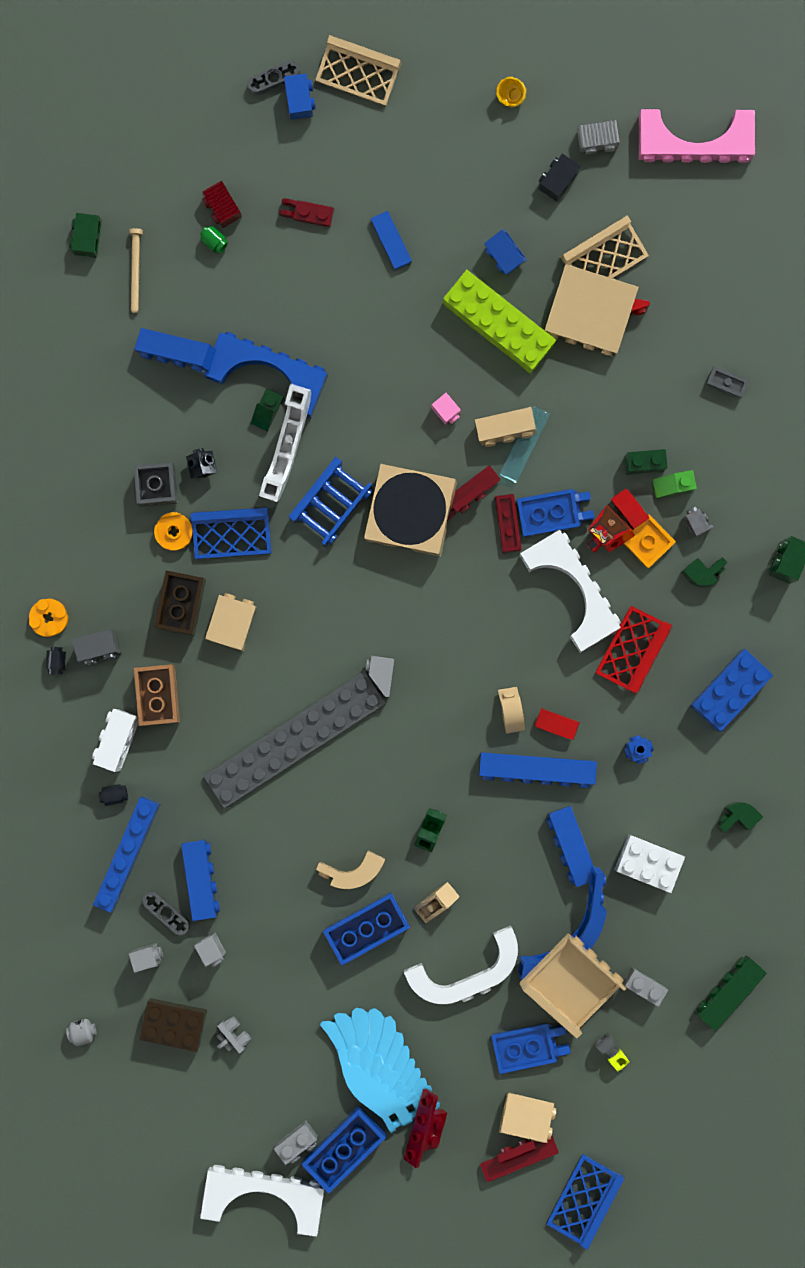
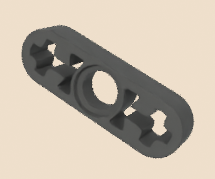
M287 61L250 77L248 80L249 91L253 95H260L284 85L285 80L284 78L282 79L280 71L283 70L284 76L299 75L298 64L294 61ZM289 67L295 69L294 74L288 72ZM271 74L279 76L277 82H270L268 78ZM264 77H265L267 86H265V83L263 82V78H264ZM257 81V83L260 84V85H259V87H260L259 89H256V87H253V86H254V84H253L254 82Z
M149 892L143 897L144 907L175 934L184 935L189 931V920L157 892ZM148 896H155V902L158 905H160V903L162 902L164 903V905L161 906L156 912L154 909H156L157 906L155 904H148ZM163 908H169L172 911V916L169 919L162 917L161 911ZM175 915L178 916L175 920L179 923L185 922V930L181 929L179 931L177 930L178 925L175 922L172 925L169 923L174 919Z

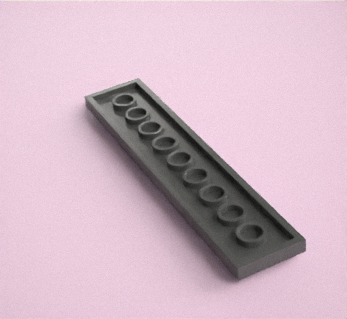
M364 671L204 775V778L223 808H226L386 703Z

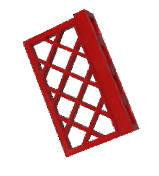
M630 606L620 625L621 628L615 634L595 673L637 695L667 639L672 625ZM632 612L639 614L642 622L631 625L629 617ZM655 622L659 624L656 632L648 634L646 623ZM643 625L646 635L635 638L632 628ZM630 629L633 639L622 642L621 632ZM647 637L649 642L648 648L639 651L636 641ZM634 642L637 652L626 655L623 645ZM621 646L624 656L613 659L612 649ZM638 654L640 658L639 665L630 668L628 657ZM625 658L628 669L617 672L614 662ZM613 663L615 673L607 675L601 672L605 664ZM629 671L631 680L626 685L620 681L618 674Z

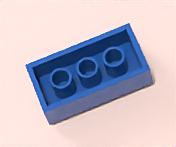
M742 649L689 706L717 732H721L771 679L773 674L746 649Z
M389 892L324 928L323 933L342 966L409 929L410 925L393 893Z
M358 1105L303 1159L302 1166L330 1193L386 1139V1133Z

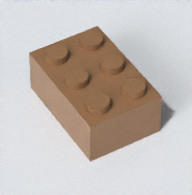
M175 665L134 668L139 726L180 723Z

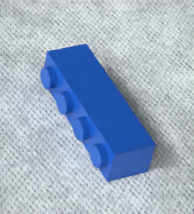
M144 328L140 329L134 349L144 359L151 360L152 357L164 364H168L169 361L173 362L177 367L185 368V366H189L197 372H202V370L210 371L216 351L215 348L207 343Z
M571 806L548 813L549 818L546 821L549 829H554L556 836L553 839L556 847H560L563 854L560 855L563 865L568 866L569 873H567L570 884L574 883L576 887L590 883L591 870L594 866Z
M206 839L182 843L192 921L216 918L218 916L217 913L220 912L219 901H215L214 893H217L216 881H212L214 865L213 862L209 861V855L212 854L211 845L207 843Z

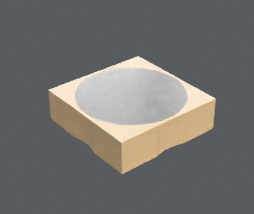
M380 464L364 539L371 543L391 547H405L415 552L441 557L447 531V518L453 504L457 486L456 479Z

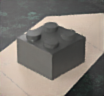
M172 462L134 466L137 505L145 507L178 504L175 465Z
M111 629L72 639L77 661L87 666L99 663V659L106 661L116 659L117 655L121 654L116 631Z

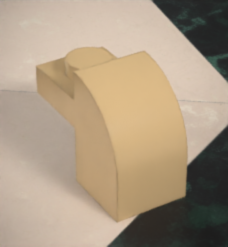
M517 687L498 690L506 734L524 731V716Z

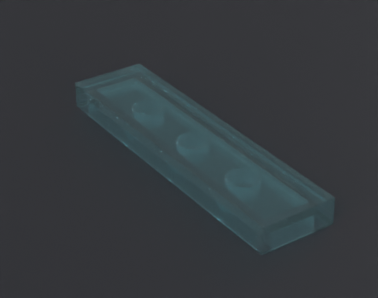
M535 406L532 407L537 434H533V437L527 439L517 438L500 472V475L516 483L550 416L549 413Z

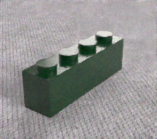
M747 955L737 960L733 971H728L722 978L723 982L709 992V998L706 1001H701L696 1007L697 1011L695 1014L715 1032L767 974Z

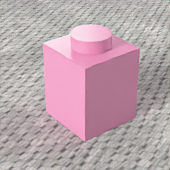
M447 393L431 404L432 410L445 425L449 422L453 424L460 418L461 409Z

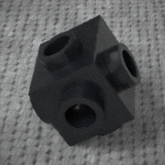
M204 448L193 450V454L186 456L191 479L206 478L217 473L212 450L204 451Z

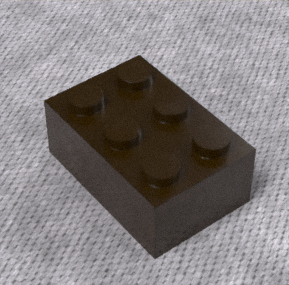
M165 571L154 627L195 636L206 579Z
M150 998L147 1001L139 1040L197 1052L201 1043L207 1010Z

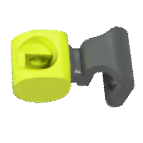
M608 1033L594 1043L600 1052L606 1053L609 1056L607 1059L617 1072L630 1063L620 1048L618 1050L614 1048V1041Z

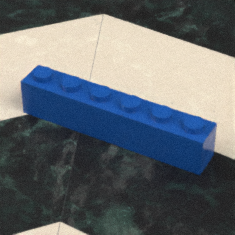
M480 752L479 776H483V780L494 781V777H502V781L513 782L514 778L521 779V783L533 784V780H541L540 784L552 785V781L560 782V786L571 787V783H579V787L590 788L591 784H596L597 761Z
M146 797L139 798L93 903L94 906L110 913L115 910L161 805L160 803Z

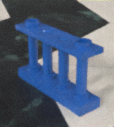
M337 457L333 459L288 516L294 523L298 520L300 522L303 521L324 537L322 545L325 547L327 544L331 545L335 541L337 531L363 498L367 500L373 492L371 490V483L364 487L344 472L341 467L342 461ZM333 475L340 477L360 493L354 502L330 485L331 482L329 480ZM321 491H327L348 508L342 517L318 500V494ZM310 505L312 507L315 506L336 523L330 532L307 515L306 510Z

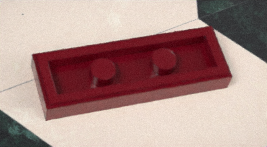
M514 494L495 496L502 553L521 551Z

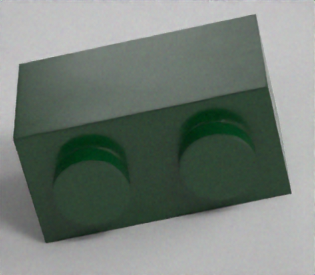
M76 213L75 219L72 220L73 237H70L69 248L74 255L97 258L102 224L99 215Z
M666 449L627 452L625 455L626 475L664 472L667 469Z

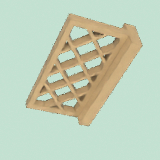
M329 35L327 47L315 81L387 106L395 79L401 67V60ZM330 50L337 52L341 59L330 64L328 59ZM351 57L355 58L358 66L348 70L344 61ZM342 62L346 72L336 76L332 67ZM372 64L376 72L366 76L362 67ZM331 68L334 78L328 81L321 79L323 71ZM360 68L364 78L354 82L350 73ZM385 70L393 72L391 79L383 82L380 73ZM348 74L352 84L346 87L341 86L338 79ZM378 74L382 84L371 88L368 79ZM366 80L370 90L364 93L358 92L356 85ZM384 87L386 91L384 100L376 98L373 91Z
M627 215L563 254L560 258L563 263L571 266V263L576 260L583 261V270L586 269L587 263L597 265L596 274H598L600 266L610 268L608 277L614 278L649 255L631 226V220ZM626 229L631 234L630 243L620 240L621 233ZM608 240L616 242L614 252L604 250L605 243ZM619 243L629 246L627 256L617 253ZM631 248H639L642 256L639 258L629 257ZM590 251L600 252L598 262L588 260ZM603 253L613 255L611 266L601 263ZM616 256L626 259L624 267H614Z

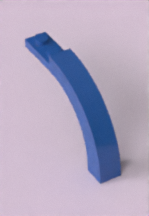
M592 867L586 911L579 927L572 935L573 938L577 936L584 943L583 947L586 950L591 949L597 941L607 914L606 909L602 905L604 900L602 889L606 884V875L599 867ZM549 952L533 956H520L518 976L521 981Z

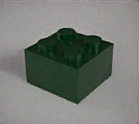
M791 536L784 539L783 542H779L776 549L778 555L776 559H772L768 568L771 570L770 576L789 584L799 580L805 566V541Z

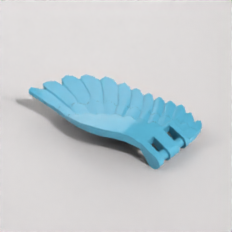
M355 1008L351 1013V1017L345 1013H337L334 1015V1022L322 1021L320 1026L327 1033L338 1052L342 1072L352 1094L384 1120L390 1133L395 1132L396 1128L400 1126L404 1127L414 1122L413 1119H415L422 1090L427 1088L432 1092L431 1085H427L424 1077L420 1078V1068H415V1060L410 1059V1050L408 1046H404L403 1034L396 1031L395 1020L391 1016L384 1017L375 1008L370 1009L369 1012L363 1008ZM437 1101L435 1110H437L440 1107L439 1101ZM413 1104L415 1110L409 1112L406 1107ZM396 1113L398 1119L392 1121L389 1116Z

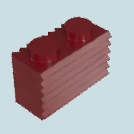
M222 180L202 191L204 196L202 201L207 209L211 208L213 211L211 216L216 225L220 223L222 228H225V226L242 217L240 210Z

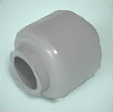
M89 1019L72 1021L66 1029L68 1041L73 1043L74 1046L90 1044L93 1042L94 1035H97L96 1026L91 1024Z

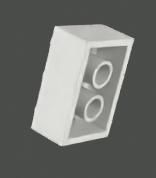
M113 709L107 715L106 722L108 724L106 730H102L99 741L101 743L99 749L95 748L92 759H94L93 764L119 772L123 767L139 723L138 716L120 709Z
M628 834L614 870L672 893L685 856Z

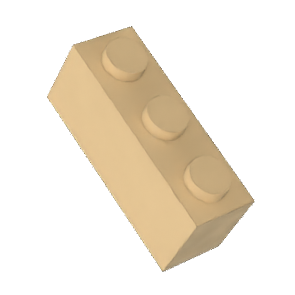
M531 407L475 419L479 442L481 446L485 445V447L495 446L497 442L501 441L504 443L513 442L515 438L519 437L527 439L533 437V434H537Z

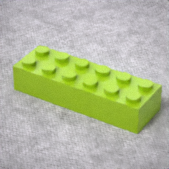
M468 270L462 274L443 298L442 304L530 374H532L555 345V338Z

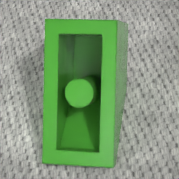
M693 470L674 473L652 480L656 499L690 493L697 489Z

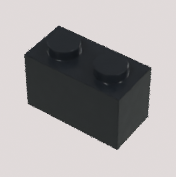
M563 153L559 158H554L550 164V171L548 173L544 172L539 179V190L556 202H558L577 176L581 167Z

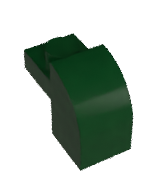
M722 557L711 567L707 568L697 558L682 570L681 573L691 584L698 587H708L718 582L714 574L719 576L726 570L724 566L728 562Z
M733 802L725 806L730 813H725L721 816L716 827L725 833L738 821L746 830H751L763 816L750 804Z
M429 808L414 846L432 852L447 815L439 810Z

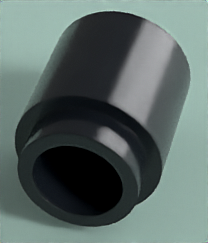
M51 646V650H47L45 668L48 674H62L63 670H65L66 651H62L63 647Z
M121 784L102 787V791L99 792L100 803H104L105 806L124 803V801L128 800L126 785L121 786Z

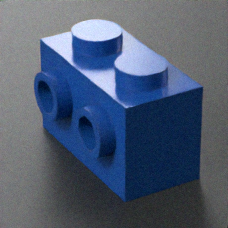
M306 73L285 76L290 119L313 117L312 110H316L314 98H310L309 93L313 91L312 81L307 80Z
M502 229L484 243L487 247L485 248L486 253L490 258H495L497 261L496 266L502 274L504 272L506 275L512 273L527 261L505 229Z

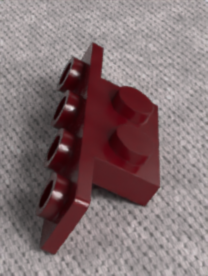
M487 466L455 491L447 521L459 512L463 514L470 508L469 504L473 501H480L486 496L485 492L500 481L499 476L491 466Z
M427 1088L422 1090L404 1155V1160L414 1168H419L424 1150L438 1148L447 1117V1112L443 1109L435 1110L438 1096Z
M551 1136L550 1140L547 1139V1143L539 1141L529 1142V1139L518 1142V1147L511 1149L509 1146L499 1150L500 1154L497 1157L481 1163L480 1166L486 1181L490 1182L554 1156L559 1151L553 1136Z

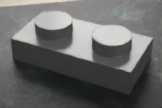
M714 366L706 385L741 399L749 380Z

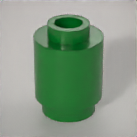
M206 226L200 233V241L213 252L220 254L228 246L229 242L226 241V237L213 226Z

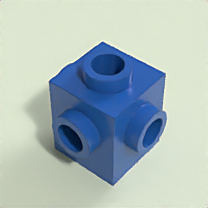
M641 735L629 738L630 742L625 743L626 748H624L627 759L630 758L631 762L636 761L637 764L647 762V757H651V752L654 751L651 741H647L646 737L641 738ZM638 746H642V753L637 752Z

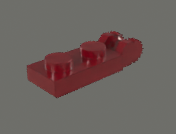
M282 198L281 203L285 206L295 207V212L280 210V216L291 218L294 221L331 227L334 207Z

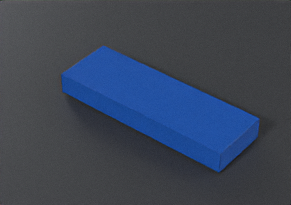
M385 211L371 218V222L394 270L412 263L389 212Z

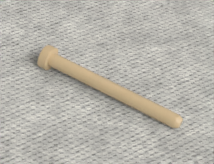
M133 228L129 229V235L132 236L131 312L137 313L139 307L140 236L143 235V230Z

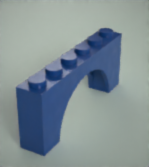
M230 332L225 334L219 333L214 346L216 351L210 371L205 370L203 374L206 379L223 385L227 377L242 366L251 364L270 366L280 371L291 384L311 390L307 417L312 418L328 377L327 372H324V368L314 365V367L308 366L307 362L301 359H296L295 361L283 352L278 354L271 352L272 349L261 345V347L255 346L253 341L245 338L242 341Z

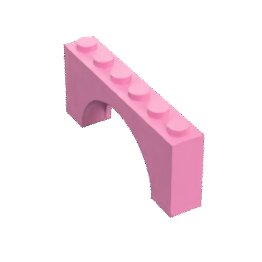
M641 109L639 160H644V162L650 163L655 160H663V162L670 163L674 160H681L684 163H689L693 160H700L702 163H709L712 160H719L720 163H728L730 161L747 163L755 155V110H735L729 130L721 137L705 143L687 142L674 136L665 127L660 109Z

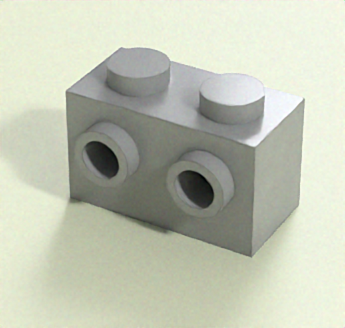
M305 1120L278 1141L274 1146V1150L285 1165L289 1162L294 1163L301 1157V1152L305 1149L309 1151L316 1145L315 1141H317L318 1135Z

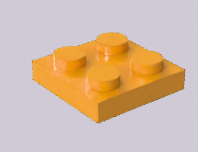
M650 514L648 515V520L633 530L635 536L624 543L647 569L676 542Z

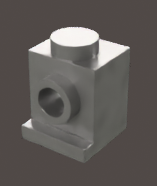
M697 507L686 511L688 515L683 519L693 538L713 528L712 524L708 526L707 522L709 520L704 511L701 512Z

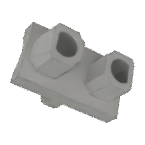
M234 1016L226 1021L222 1020L217 1026L226 1036L225 1038L221 1033L216 1036L220 1040L217 1047L221 1049L224 1046L229 1052L233 1048L230 1045L231 1043L240 1054L251 1037L245 1030L238 1036L233 1032L240 1025Z

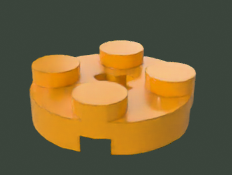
M170 512L164 514L154 528V535L157 542L163 548L170 551H179L192 541V524L184 515ZM171 527L179 529V533L176 534L177 536L173 537L172 534H169V531L172 530Z
M54 599L39 600L33 605L29 613V625L37 634L44 637H53L62 633L68 624L69 618L64 605ZM50 612L52 613L51 617L54 619L46 623L44 615H48Z

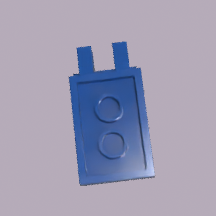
M574 489L517 499L523 536L527 537L577 528L583 525L582 521L594 519L593 510L580 512L579 502L591 501L590 491L577 494V491H574Z
M543 1023L491 1034L499 1073L503 1074L555 1063L559 1056L570 1054L569 1043L556 1046L555 1037L565 1035L566 1029L562 1025L552 1027V1024Z

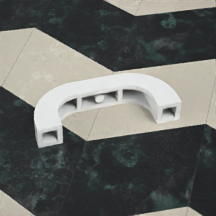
M293 384L289 387L285 405H287L286 415L270 469L262 483L260 497L278 502L285 489L310 405L311 390Z
M511 925L493 933L498 944L499 955L494 965L490 968L450 985H438L428 978L422 963L404 970L409 985L420 997L437 1004H450L459 1000L465 1002L472 999L473 995L478 992L485 994L491 991L490 987L499 984L511 973L517 960L518 944Z

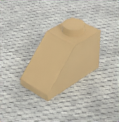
M446 882L413 909L426 924L448 909L459 898V895Z

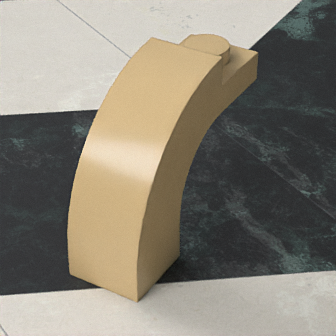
M368 850L361 865L352 871H339L322 862H319L316 870L319 871L318 875L329 879V877L333 878L331 886L341 889H352L370 882L380 871L385 858Z

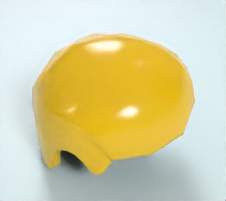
M507 77L502 79L497 85L496 95L503 105L515 108L523 103L527 90L524 83L519 79Z

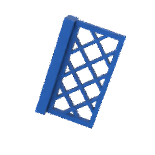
M268 507L190 513L195 559L271 553ZM265 519V528L259 533L252 525L256 520ZM238 521H243L248 526L242 534L233 528ZM221 522L229 527L223 536L214 529ZM197 524H205L210 528L204 537L197 532ZM249 528L258 534V537L252 543L243 536ZM230 530H233L240 536L233 545L224 538ZM211 531L220 537L214 546L205 539ZM259 537L267 542V550H259L253 545ZM241 538L250 545L246 551H239L235 547ZM221 540H224L231 546L226 553H221L215 548ZM203 541L212 548L207 554H199L198 546ZM251 547L255 549L254 551H248Z
M583 1154L547 1225L588 1250L625 1176L612 1171ZM584 1160L592 1164L594 1172L583 1175L581 1165ZM602 1172L610 1174L609 1182L600 1185L597 1174ZM595 1175L598 1186L587 1188L584 1177ZM582 1178L585 1189L574 1192L572 1187L573 1181ZM599 1188L600 1200L591 1202L588 1191ZM586 1192L589 1203L578 1206L575 1195ZM573 1196L576 1207L565 1209L563 1204L564 1198ZM590 1206L591 1217L582 1220L579 1209ZM577 1209L580 1220L569 1223L566 1212ZM563 1213L566 1221L565 1225L558 1226L552 1222L555 1215ZM588 1221L586 1227H584L583 1222ZM581 1223L583 1232L579 1238L572 1234L570 1226Z

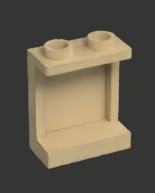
M231 594L219 595L205 639L244 651L245 641L257 607L253 605V601L243 599L241 602L235 600L236 596Z
M506 1093L499 1132L547 1143V1139L550 1140L552 1136L550 1123L551 1120L555 1119L556 1115L554 1103Z

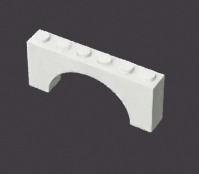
M558 530L520 553V558L529 572L540 568L557 569L570 576L579 586L585 602V615L581 626L570 638L579 653L619 630L621 628L619 626L621 621L616 614H612L609 610L611 607L610 603L599 594V591H601L596 581L592 582L589 578L591 574L586 565L582 566L579 562L580 556L576 549H571L568 544L570 540L566 533H561Z
M222 1165L209 1167L201 1219L220 1221L224 1209L236 1197L248 1192H266L278 1196L291 1207L297 1219V1234L317 1237L324 1188L316 1180L306 1182L302 1181L299 1177L287 1179L283 1178L280 1174L267 1176L263 1175V1172L260 1171L248 1173L244 1172V1169L241 1168L229 1170L225 1169Z

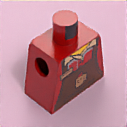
M607 505L588 530L594 538L586 545L593 553L601 546L608 552H612L633 538L635 534Z

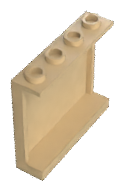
M565 264L544 331L555 339H558V336L565 338V342L576 345V342L584 344L583 348L594 351L597 348L602 350L601 353L607 356L617 354L639 287Z
M568 933L519 984L528 996L574 1037L578 1038L582 1034L580 1027L619 988L624 991L626 988L622 983L624 981L618 973H611L609 971L611 968L603 960L599 962L596 959L597 955L590 948L586 950L583 947L584 943L577 936L573 938Z

